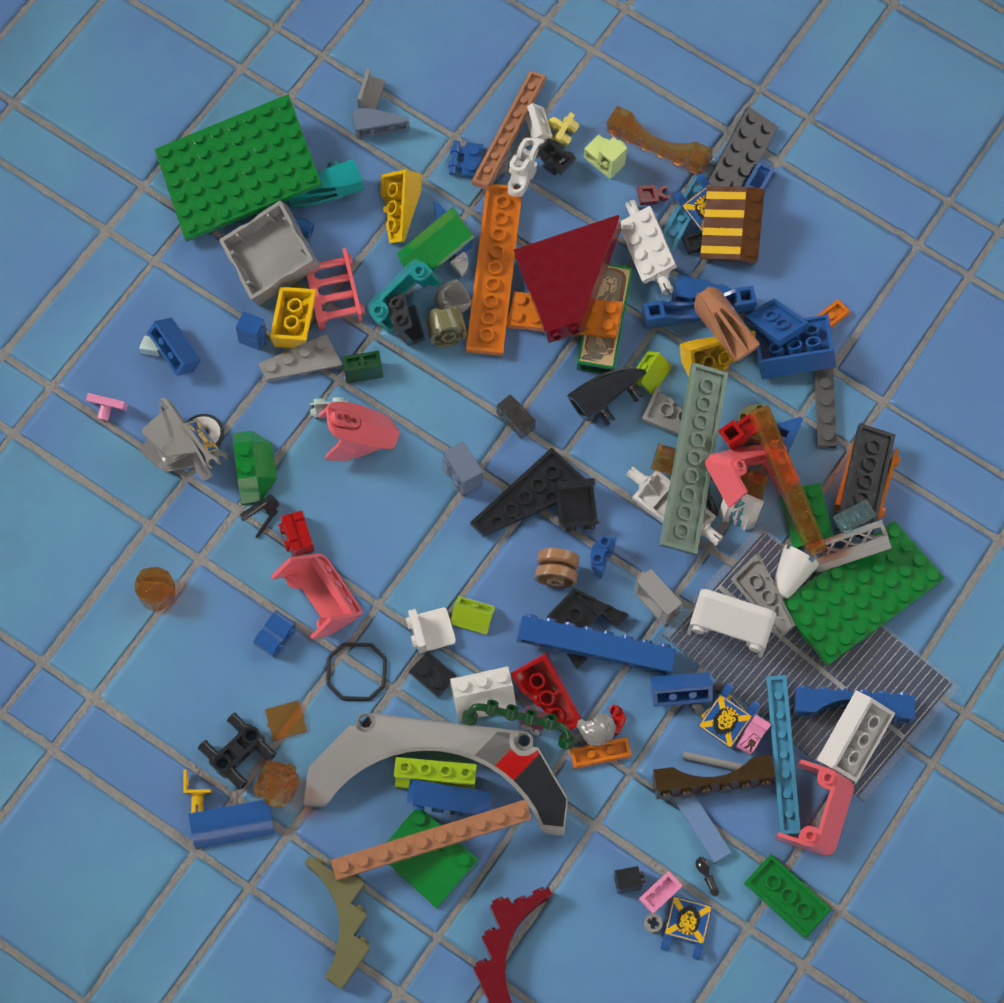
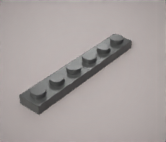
M834 368L814 371L817 448L837 447Z

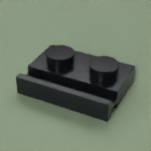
M428 651L409 670V674L437 698L450 686V679L457 678L456 674Z

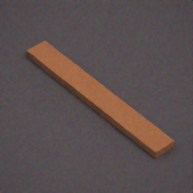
M529 71L471 181L473 186L489 190L529 114L527 106L535 103L547 80L546 75Z

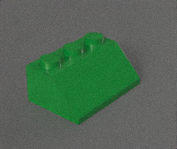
M820 483L800 486L780 496L792 547L798 550L809 548V544L834 536Z

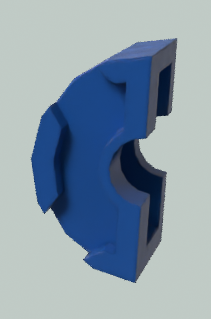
M602 536L591 549L589 563L594 574L600 579L607 566L608 560L606 557H611L616 546L617 538Z

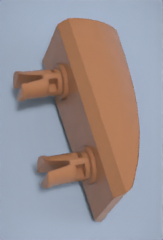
M707 287L704 291L697 294L694 303L696 314L734 361L741 360L758 348L759 342L721 290L715 287Z

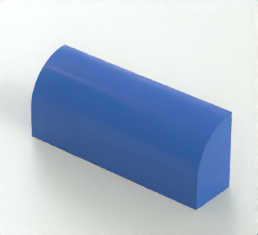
M269 799L189 813L195 849L275 834Z

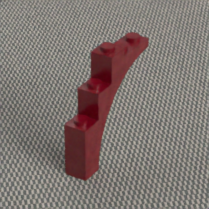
M540 887L532 892L533 895L525 897V895L520 896L514 900L515 903L513 904L509 897L504 899L503 896L492 901L493 904L490 905V911L498 929L493 927L484 931V935L481 938L490 960L482 959L476 962V966L473 967V972L488 1003H512L505 975L509 945L524 919L538 906L552 899L549 887L546 889Z

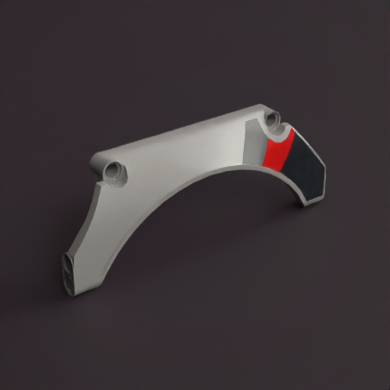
M363 713L357 718L356 726L349 725L308 768L304 805L325 808L337 791L348 780L364 768L380 760L414 751H442L458 754L489 767L507 780L526 799L543 834L564 836L568 798L539 747H533L532 735L526 731ZM364 716L371 718L372 723L369 727H364L361 724V719ZM521 735H527L530 738V743L527 746L519 744L518 739Z

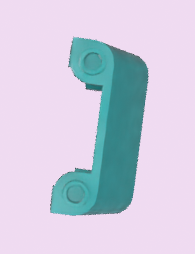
M421 259L411 260L367 305L371 317L389 334L394 328L386 298L401 292L405 295L417 282L423 288L427 285L437 288L443 283Z

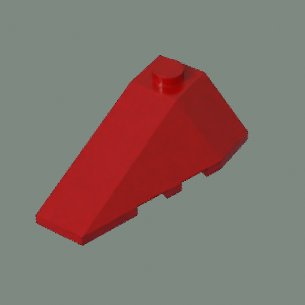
M547 651L510 673L519 690L524 695H527L537 707H540L546 714L555 715L557 722L568 726L570 731L576 728L578 720L582 718Z

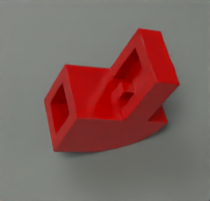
M750 413L737 423L732 420L719 429L718 433L727 446L734 450L746 444L747 440L760 432L762 428Z

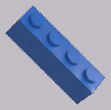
M410 779L406 804H412V809L424 810L425 807H431V812L443 813L444 810H450V815L462 816V813H468L469 817L489 811L492 792Z

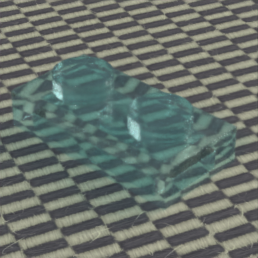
M866 499L835 515L833 519L842 534L875 518L877 515Z

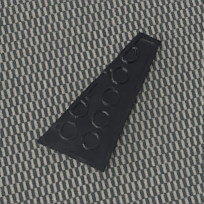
M550 448L470 522V525L484 538L556 505L554 483L585 478L559 453Z

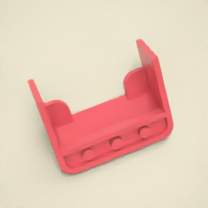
M753 444L734 450L713 453L705 460L706 468L728 508L734 506L748 492L740 477L747 472V467L763 463L780 495L786 493L800 480L786 453L778 448Z
M321 553L289 557L271 575L272 579L285 578L287 585L291 588L302 589L321 618L316 622L317 630L310 635L311 639L330 636L362 615V608L330 560Z
M801 759L797 768L818 774V784L822 788L830 790L819 828L806 826L800 831L798 838L778 832L775 840L823 856H829L836 850L853 795L854 785L849 779L832 769Z

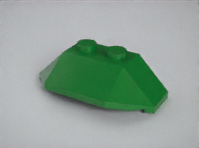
M253 431L233 433L241 504L258 503L277 480L273 444Z

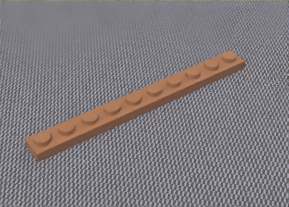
M525 799L332 859L331 863L335 878L338 881L530 821L532 818Z

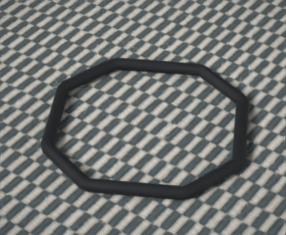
M342 643L327 658L326 684L341 700H372L386 686L387 658L372 643ZM344 646L371 647L383 659L382 685L369 697L342 696L330 684L331 658Z

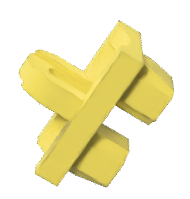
M572 112L563 121L555 117L550 118L548 121L550 128L556 132L552 141L558 142L563 147H566L572 139L565 131L568 130L574 134L580 126L573 119L575 115Z

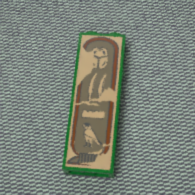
M609 263L596 299L623 302L617 339L582 335L576 370L603 374L615 369L633 268L625 265H611Z

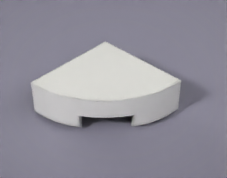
M462 252L450 261V265L461 278L468 269V257L465 252Z

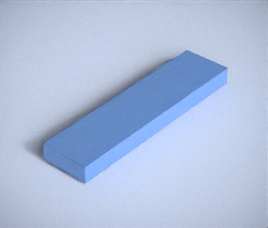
M695 795L689 798H682L681 796L672 798L714 864L732 853Z

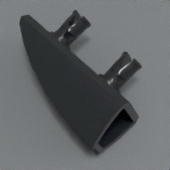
M635 367L615 369L585 382L569 393L567 397L581 418L590 420L598 413L607 426L610 424L608 418L613 421L616 418L606 406L625 390H627L634 402H638L637 395L644 397V394L635 382L647 372L645 369Z

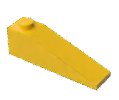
M404 169L381 174L380 194L385 202L383 211L387 214L388 221L386 227L390 244L405 242L421 193L422 174Z
M751 331L754 337L756 338L755 331ZM716 337L696 339L679 344L681 363L688 377L692 363L725 371L729 368L730 364L735 362Z

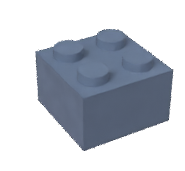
M463 441L443 452L442 469L447 477L450 476L453 480L452 485L456 492L460 491L462 496L482 486L483 471Z

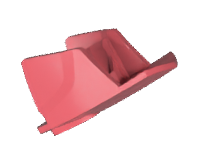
M331 402L318 414L319 418H327L329 430L334 437L339 439L337 445L325 455V460L350 461L379 449H393L400 432L389 416L355 403Z

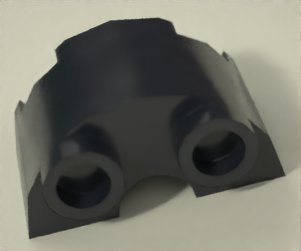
M549 138L539 147L536 158H540L543 161L542 167L553 175L557 173L562 175L576 160L572 152H563L562 146Z

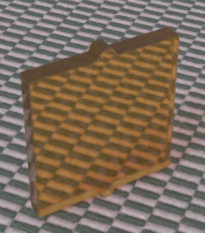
M298 700L265 709L268 719L267 727L271 730L273 741L307 732L303 719L305 715L301 711Z

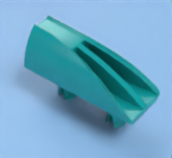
M354 159L340 164L337 160H334L335 166L329 161L328 168L318 171L322 187L289 200L292 207L312 206L365 190Z

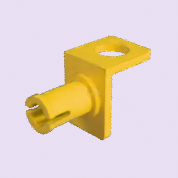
M183 770V793L191 795V813L197 812V805L198 812L203 811V795L212 794V790H188L189 771Z

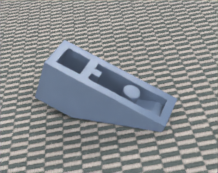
M359 108L352 111L356 139L410 130L408 117L372 108Z

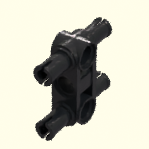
M234 712L228 717L227 722L238 731V734L221 751H217L207 740H204L197 749L209 759V764L215 769L217 774L225 779L228 778L238 790H241L248 783V780L236 770L237 767L254 751H258L267 762L273 760L277 752L265 742L266 739L259 732L258 728L252 724H246ZM249 734L257 735L255 740H247ZM221 761L228 762L227 767L223 769L218 768V764Z

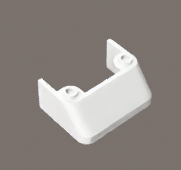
M702 589L700 590L687 634L691 635L692 631L697 634H703L708 632V630L731 636L746 641L749 650L759 653L758 657L762 658L777 614L770 609L711 590Z

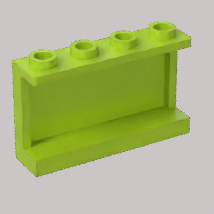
M396 757L394 777L396 778L395 788L409 789L411 779L475 789L477 764Z

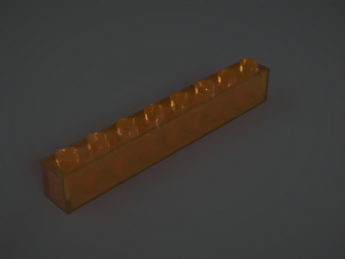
M769 405L751 411V421L805 553L812 557L826 551L827 546Z

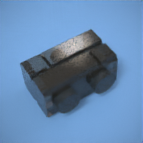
M511 394L498 403L496 413L516 432L520 439H523L535 429L536 420Z

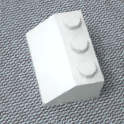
M508 667L450 679L459 723L462 722L463 711L468 710L475 703L487 704L488 700L493 699L499 702L498 707L506 709L509 704L516 705ZM476 711L478 718L489 716L483 711Z

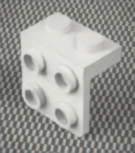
M443 607L417 614L416 609L408 611V618H405L407 627L412 629L413 636H411L413 647H417L419 654L455 644L456 639L446 608Z

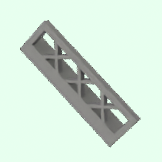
M882 520L808 545L813 559L819 563L816 569L817 573L892 548ZM879 527L883 533L877 536L870 534L873 529ZM855 535L864 536L860 542L852 541ZM837 541L845 542L842 548L833 547ZM819 547L827 549L824 554L818 556L814 550Z

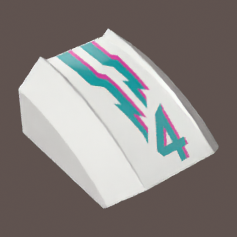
M745 494L734 506L728 508L723 499L719 515L722 522L726 521L746 531L754 528L764 501Z

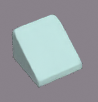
M144 336L139 347L140 353L159 357L160 351L149 336Z

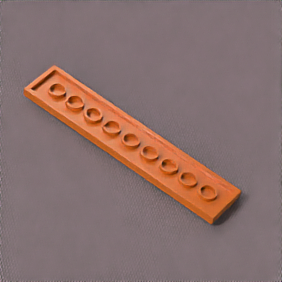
M492 184L485 193L466 352L503 356L515 260L514 249H516L522 196L515 197L508 194V185ZM514 186L513 189H519L521 187Z

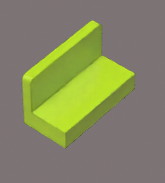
M647 351L637 366L638 369H645L647 373L636 381L635 384L643 386L650 395H653L656 387L659 388L672 366L660 352Z
M458 596L453 608L451 625L487 635L496 607Z

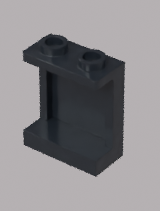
M402 292L386 298L394 332L408 346L425 341L417 307L415 305L408 307L405 295Z
M595 478L554 483L559 529L571 532L577 531L576 527L583 526L584 530L595 529V525L600 524V520L597 519L593 488L595 486Z

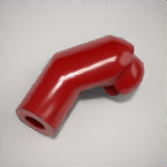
M612 705L609 712L616 725L615 735H619L626 722V716L620 706Z

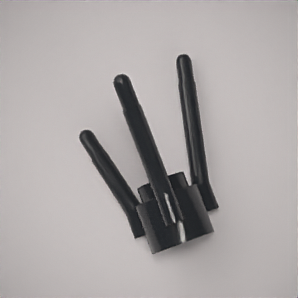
M269 494L266 498H263L260 502L240 514V516H244L241 518V521H245L260 510L265 514L270 513L256 534V538L260 537L269 522L278 513L279 502L274 496Z

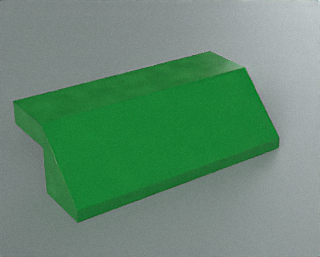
M452 207L396 254L404 267L413 259H421L432 271H435L475 237L471 229L461 220L456 209Z

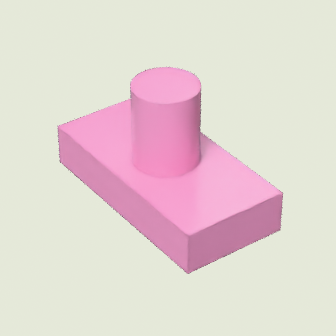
M91 393L87 394L86 401L100 405L98 419L108 421L111 408L127 411L128 404L124 401Z
M668 871L639 898V901L653 915L683 885Z

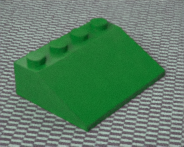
M415 809L387 842L441 825L424 810ZM457 843L389 865L437 909L478 865V859L463 845Z

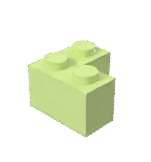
M598 135L584 148V158L609 179L625 166L627 147L624 142L617 140L615 137L609 141Z

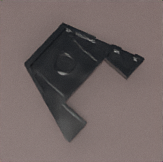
M573 588L547 615V618L555 619L560 624L565 622L574 623L576 627L583 628L584 626L590 627L602 615L617 628L629 614ZM567 653L576 670L588 659V657Z

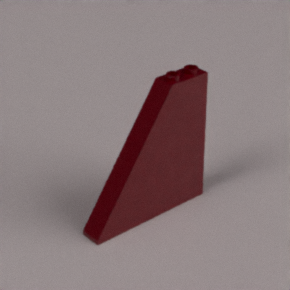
M619 215L514 249L516 262L548 343L584 332L622 230Z

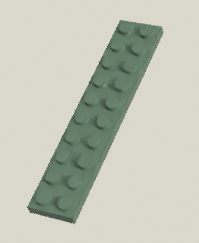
M692 363L690 366L659 546L691 555L698 553L711 477L706 468L705 460L715 453L728 372L697 363Z

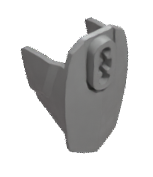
M164 397L159 399L158 408L160 414L141 431L142 435L148 440L140 447V453L166 473L194 467L201 480L210 479L213 475L194 440L183 427L185 422L169 399L166 400Z

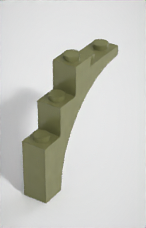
M309 856L305 865L327 887L335 902L339 916L338 947L334 960L325 975V979L343 991L371 950L370 946H368L369 942L361 936L355 937L368 919L365 913L366 910L358 904L353 905L365 888V884L362 882L364 879L357 874L337 881L333 868L330 870L324 866L326 863L320 858L315 857L313 859Z

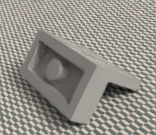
M371 69L366 70L358 95V109L372 108L377 110L385 79L371 76Z

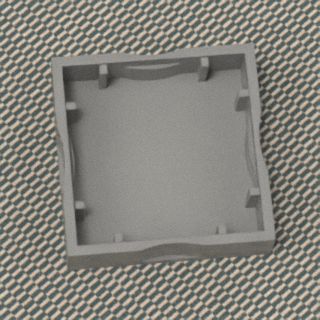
M281 200L258 214L251 222L238 227L219 240L229 260L237 269L239 279L248 296L259 306L279 294L280 287H289L321 267L289 207Z

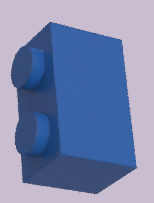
M243 311L236 325L239 343L260 350L261 346L266 344L268 335L264 319Z

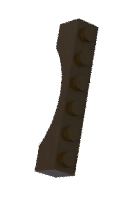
M771 755L752 757L739 769L716 777L694 776L681 772L674 767L653 769L652 774L656 800H670L673 797L680 796L682 798H689L698 794L707 796L715 792L729 793L732 790L739 789L747 791L755 787L769 788L774 785L776 779Z

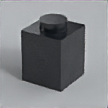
M639 866L614 870L613 875L617 894L642 889L645 877L643 871H639Z

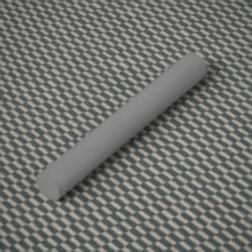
M686 751L683 752L682 759L734 771L742 766L740 763Z

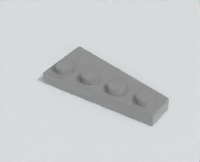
M327 334L258 364L266 382L286 379L299 374L301 376L308 375V373L315 371L323 372L331 368H343Z

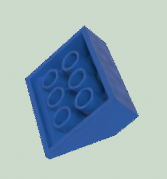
M829 314L803 318L809 323V329L781 346H778L755 329L756 339L759 342L757 355L761 379L835 368L836 360Z

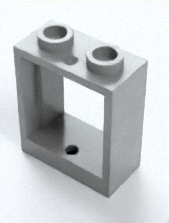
M652 569L647 572L643 571L636 577L634 594L665 627L679 615L682 602Z

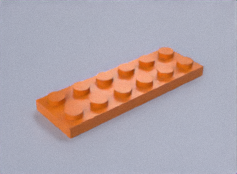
M514 292L507 321L508 328L543 331L529 293ZM596 299L584 332L577 335L617 339L623 302Z

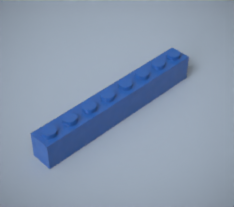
M533 614L522 615L520 619L516 642L666 675L672 672L676 649L671 648L669 644L660 643V645H656L647 639H641V641L633 640V637L629 635L619 637L615 636L611 631H603L601 633L595 631V628L587 626L578 628L574 623L565 622L560 624L557 623V620L545 618V620L537 619L538 616Z

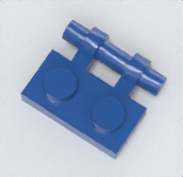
M454 140L453 146L450 148L449 175L455 176L456 171H462L461 178L473 179L482 162L484 144L466 142L465 148H460V141ZM459 156L464 157L463 163L458 162Z

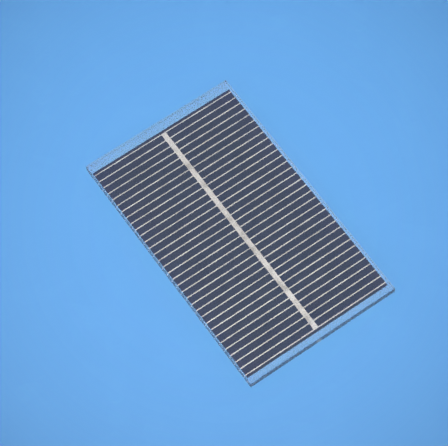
M759 525L702 589L711 590L750 603L732 582L731 578L755 554L759 553L774 582L785 544ZM815 570L797 591L821 573H817ZM699 593L662 633L664 638L705 672H709V675L716 681L720 680L725 686L727 683H731L734 686L731 693L745 705L750 707L754 701L760 703L756 714L769 723L766 677L786 675L792 743L815 763L829 769L832 768L817 759L847 705L830 707L814 717L793 716V698L796 688L805 685L810 686L811 689H819V687H829L831 690L848 688L850 691L865 689L869 690L870 693L889 691L890 694L907 692L910 695H915V719L912 724L890 722L886 729L887 734L882 736L857 783L849 779L854 785L853 794L862 802H865L961 687L885 625L829 666L822 661L794 627L782 638H779L771 630L762 658L758 657L759 653L749 650L746 641L712 630H708V632L703 634H697L693 631L691 635L687 634Z

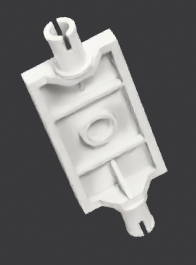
M631 200L632 206L628 202L625 204L630 217L621 221L622 235L642 282L646 284L650 281H656L659 283L662 294L668 295L667 289H669L670 293L674 290L668 279L669 273L677 268V265L651 206L639 211L637 202Z
M635 466L631 467L632 470H629L626 476L639 485V490L632 497V500L663 523L670 480L658 470L651 476H645ZM705 508L701 537H706L717 546L724 536L710 527L716 516Z

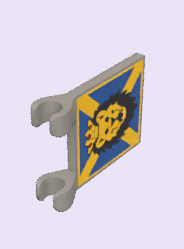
M197 419L183 424V427L205 455L207 467H214L211 464L212 459L217 464L222 465L223 462L220 460V456H224L226 460L229 459V455L219 450Z

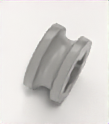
M657 914L648 915L644 921L645 930L651 934L658 933L663 925L662 918ZM656 919L659 927L650 928L651 925L648 923V920Z

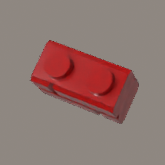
M303 511L281 516L282 523L278 525L281 535L285 534L287 539L284 541L286 552H291L292 557L313 552L314 545Z

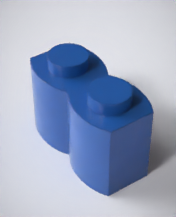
M275 610L265 626L257 634L253 643L256 647L274 658L276 654L280 655L284 650V642L288 638L291 639L296 633V624Z

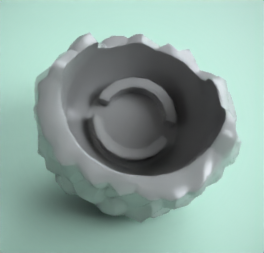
M457 279L441 285L435 294V302L440 310L457 306L461 312H464L472 303L464 285Z
M598 713L593 720H578L576 726L583 738L591 746H600L607 743L608 740L613 738L616 729L613 719L607 714Z

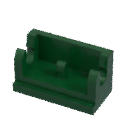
M379 351L342 356L346 383L383 378Z

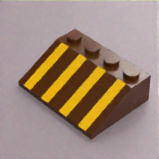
M707 186L700 259L755 265L758 262L765 189Z

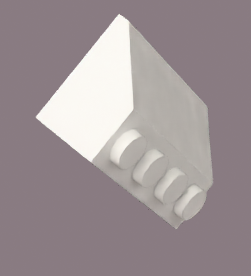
M856 690L817 760L857 783L893 719L895 712Z

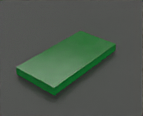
M772 854L744 882L748 889L804 940L832 910Z

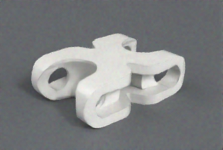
M533 138L523 139L518 148L517 155H514L510 161L509 172L512 174L508 183L507 192L509 195L515 197L523 196L528 188L530 179H533L537 171L535 158L539 149L538 140ZM528 145L533 146L531 151L527 150L525 147H527ZM515 184L521 186L519 189H513Z

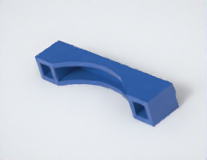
M753 285L735 288L723 293L738 314L749 313L756 308L757 299ZM661 300L644 303L642 314L645 328L651 329L700 321L701 319L694 309L695 301L668 302Z
M799 686L794 691L793 716L814 717L830 707L848 705L855 691H850L848 688L831 690L829 687L811 689L810 686ZM858 690L895 712L891 722L912 724L914 721L915 695H910L907 692L890 694L889 691L870 693L869 690Z

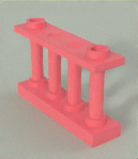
M346 248L342 249L343 258L319 262L321 267L306 276L309 289L317 290L314 312L318 330L326 329L325 322H328L330 319L357 314L358 321L362 322V315L365 314L363 303L359 304L350 265H353L352 256L347 254ZM341 265L346 266L347 274L324 279L315 278L314 276L317 270ZM349 281L351 287L349 291L325 296L318 293V289H321L322 286ZM353 297L355 307L331 312L322 310V306L325 305L324 303Z

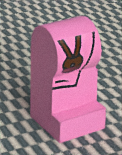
M754 715L743 731L736 747L751 755L771 724Z

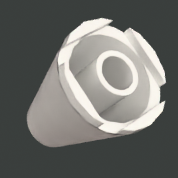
M785 545L774 578V584L783 600L789 599L819 565L816 560L811 562L808 554L792 546L789 548L788 545Z

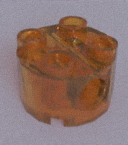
M149 567L142 569L134 583L136 595L146 609L152 611L163 610L169 604L171 605L175 599L176 587L170 573L163 568Z
M272 760L267 761L254 785L256 796L259 799L260 797L264 798V803L267 805L285 807L287 803L292 801L300 785V778L296 773V767L292 764H283Z

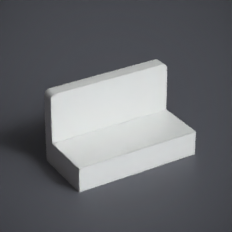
M532 103L527 106L529 115L526 118L531 138L538 140L540 147L548 138L552 139L553 136L544 107Z

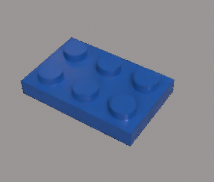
M775 298L745 315L747 323L778 346L785 344L809 329V323Z

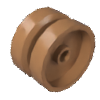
M541 549L538 551L537 564L539 566L536 567L535 580L542 585L554 588L574 587L577 583L578 575L575 570L579 567L580 556L565 549Z

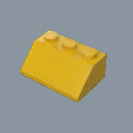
M280 287L270 333V339L275 347L295 348L307 342L316 289Z

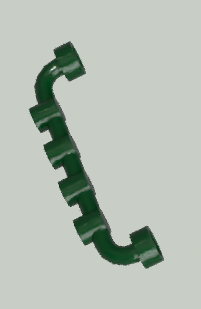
M493 699L488 700L487 704H472L468 710L462 713L461 721L466 725H475L478 719L476 711H483L489 716H504L509 721H524L529 726L540 725L549 731L554 729L560 730L563 734L559 736L558 746L567 750L572 749L574 746L575 738L571 735L569 727L561 722H557V717L553 714H547L545 718L537 717L538 712L534 709H528L526 713L518 712L516 705L509 704L506 709L498 707L499 702Z

